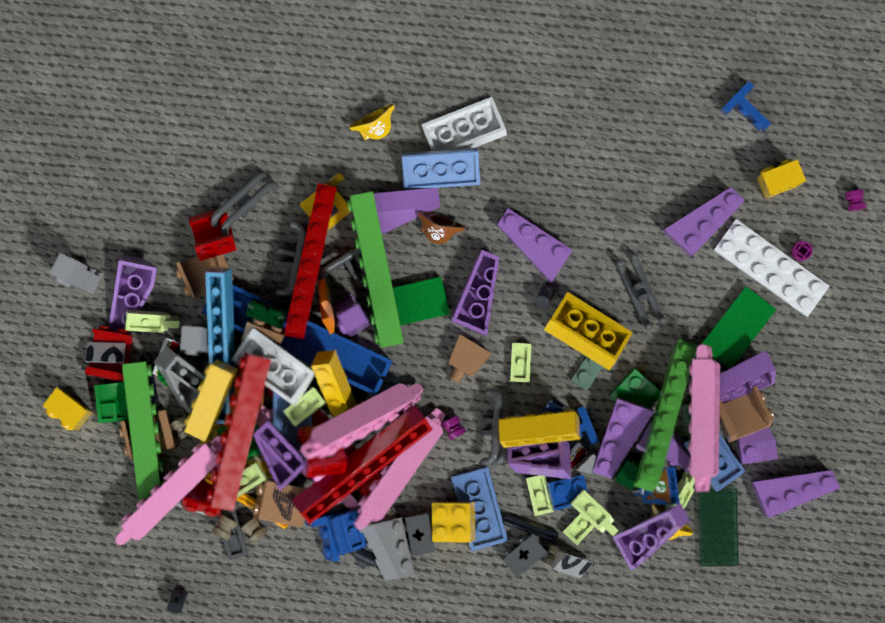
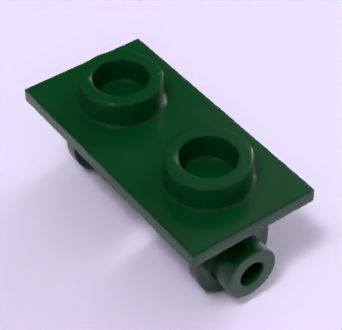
M252 298L249 301L246 316L282 329L289 311Z

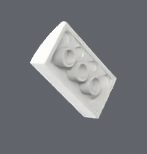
M492 97L421 124L431 151L475 148L507 135L506 128Z
M253 328L231 360L239 365L241 356L244 357L245 352L266 356L271 359L265 385L296 406L309 386L314 372Z

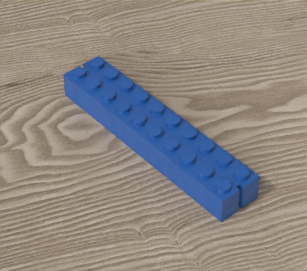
M232 285L234 329L244 333L246 324L251 318L246 316L249 301L252 298L271 305L274 304ZM206 302V304H205V306H204V308H203V310H202V313H203L204 315H206V316H207V302ZM288 315L284 322L283 329H286ZM310 321L307 324L304 340L284 336L280 346L290 355L309 365H312L317 352L335 350L348 383L374 396L378 394L384 382L381 377L386 378L393 363L392 360L335 333L330 334L328 330Z

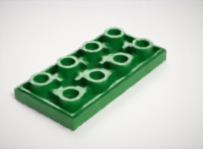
M441 277L393 288L400 326L450 315ZM369 306L371 314L374 313L373 306ZM374 325L375 332H377L376 325Z
M745 286L702 344L710 346L712 348V357L729 370L735 365L777 309Z

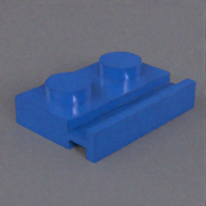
M584 475L546 484L553 511L572 507L570 503L583 489L588 493Z
M351 509L336 515V517L329 518L337 549L341 556L367 546L364 534L360 533L359 529H356L354 526L358 517L356 509Z

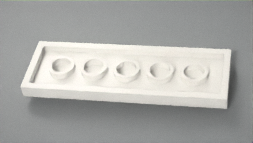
M737 219L714 249L720 256L805 317L809 316L830 287Z

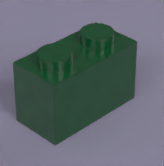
M633 459L630 461L625 460L612 480L627 490H632L640 464Z

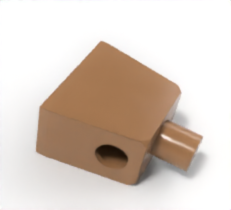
M460 334L448 363L454 367L449 378L459 383L464 374L472 377L490 357L491 353Z

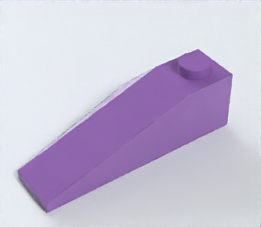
M438 188L374 194L381 234L387 233L419 217L417 215L419 210L430 212L440 207Z
M123 254L119 259L109 321L110 331L117 332L118 329H125L127 310L141 311L155 285L157 266L135 256Z
M653 417L643 430L636 446L642 452H644ZM673 431L666 460L668 465L673 467L675 465L682 466L683 470L689 473L688 463L691 461V454L684 445L685 442Z
M769 427L736 440L740 464L778 459L776 440Z

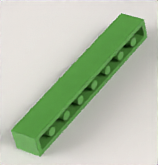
M373 191L351 195V200H347L349 212L353 211L355 219H351L353 231L357 230L358 238H355L357 250L361 249L362 252L359 262L360 267L365 268L366 276H363V282L365 287H369L370 294L366 295L368 306H373L374 313L370 314L372 325L377 326L378 332L374 333L376 344L380 343L381 348L403 344Z
M679 339L673 346L634 486L650 492L657 488L689 377L690 364H692V359H694L697 345Z
M147 361L122 364L139 502L143 498L147 500L152 495L150 491L157 484L161 486L165 482V480H161L160 472H164L163 462L159 461L158 453H161L160 441L157 442L156 434H159L158 422L154 423V415H157L156 404L152 403L151 396H154V386L149 381V377L152 376L151 365L147 364Z

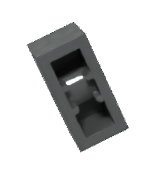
M429 514L406 517L403 526L405 533L409 535L407 543L412 556L435 552ZM417 529L424 533V536H421L419 541L417 537H413Z
M527 534L518 540L519 545L515 549L510 547L503 553L505 557L502 560L517 578L547 553L532 534L529 537ZM521 549L523 551L528 550V553L526 554L528 556L527 559L518 558L520 556L519 551Z

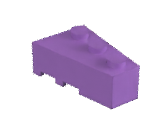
M267 421L253 435L268 464L278 490L281 491L306 468L307 461L270 421Z
M567 441L507 447L508 464L516 473L571 479L570 445Z

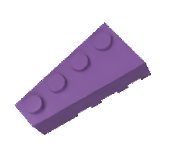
M730 187L662 232L683 252L692 257L745 200Z
M510 209L506 210L497 224L502 233L551 284L572 252V249Z
M484 250L478 251L449 321L487 336L499 263L498 256Z
M352 294L332 304L340 319L337 324L344 335L348 334L351 338L370 326Z
M766 351L720 373V400H722L723 404L752 393V389L757 386L758 390L775 384L776 370Z
M616 397L594 462L593 473L608 478L613 476L654 413V409Z
M833 470L751 482L766 518L775 516L840 488Z
M681 503L624 529L615 535L613 539L632 571L653 555L690 519Z

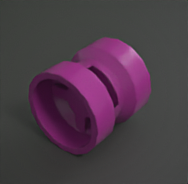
M863 189L844 193L845 199L848 200V212L867 209L866 202L863 200Z
M806 241L796 243L791 249V255L794 260L801 262L811 257L813 252L812 246Z
M458 415L441 424L447 430L450 441L467 432L465 427L461 426Z

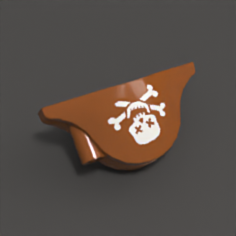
M421 210L417 214L422 221L420 232L425 233L428 240L435 244L446 243L455 233L464 231L466 228L465 225L440 215Z

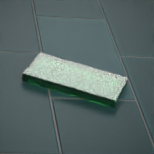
M710 489L709 492H698L699 566H739L737 489H721L717 492L715 489Z

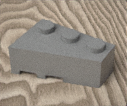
M59 253L49 273L54 276L53 280L69 288L72 284L92 295L103 275L62 253Z
M182 326L180 349L189 356L201 357V353L209 354L208 328Z
M166 346L154 362L178 403L190 413L193 409L191 406L194 399L200 394V391H198L199 385L203 380L205 381L206 376Z
M402 518L368 525L363 530L359 529L360 533H364L368 541L367 546L369 549H372L376 557L375 562L385 581L415 575Z

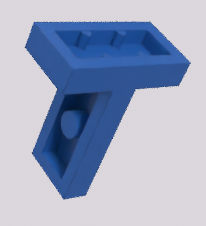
M748 81L720 111L726 116L737 105L739 113L744 117L748 116L752 120L751 124L757 130L765 131L771 123L744 98L754 87Z
M585 406L576 409L582 424H579L580 437L583 436L582 432L585 431L591 445L599 442Z
M343 510L324 513L311 524L305 520L306 526L313 528L321 527L319 528V534L323 541L322 554L325 560L331 562L340 561V556L329 518L346 512Z

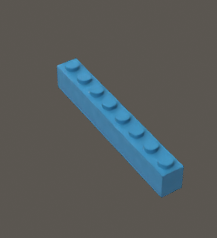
M213 267L206 272L209 363L212 364L218 359L235 368V362L231 360L235 355L232 268ZM234 381L216 424H225L227 413L230 414L231 406L229 402L231 395L235 394L236 390Z

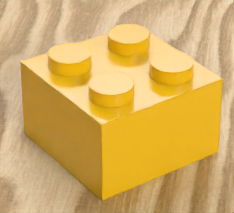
M791 158L781 162L777 168H774L772 165L763 169L757 177L765 199L798 187L806 181L798 159L792 161Z
M56 387L43 404L47 415L53 419H60V425L71 431L79 430L92 414L90 409L62 388Z
M437 501L432 503V542H472L476 540L475 502Z

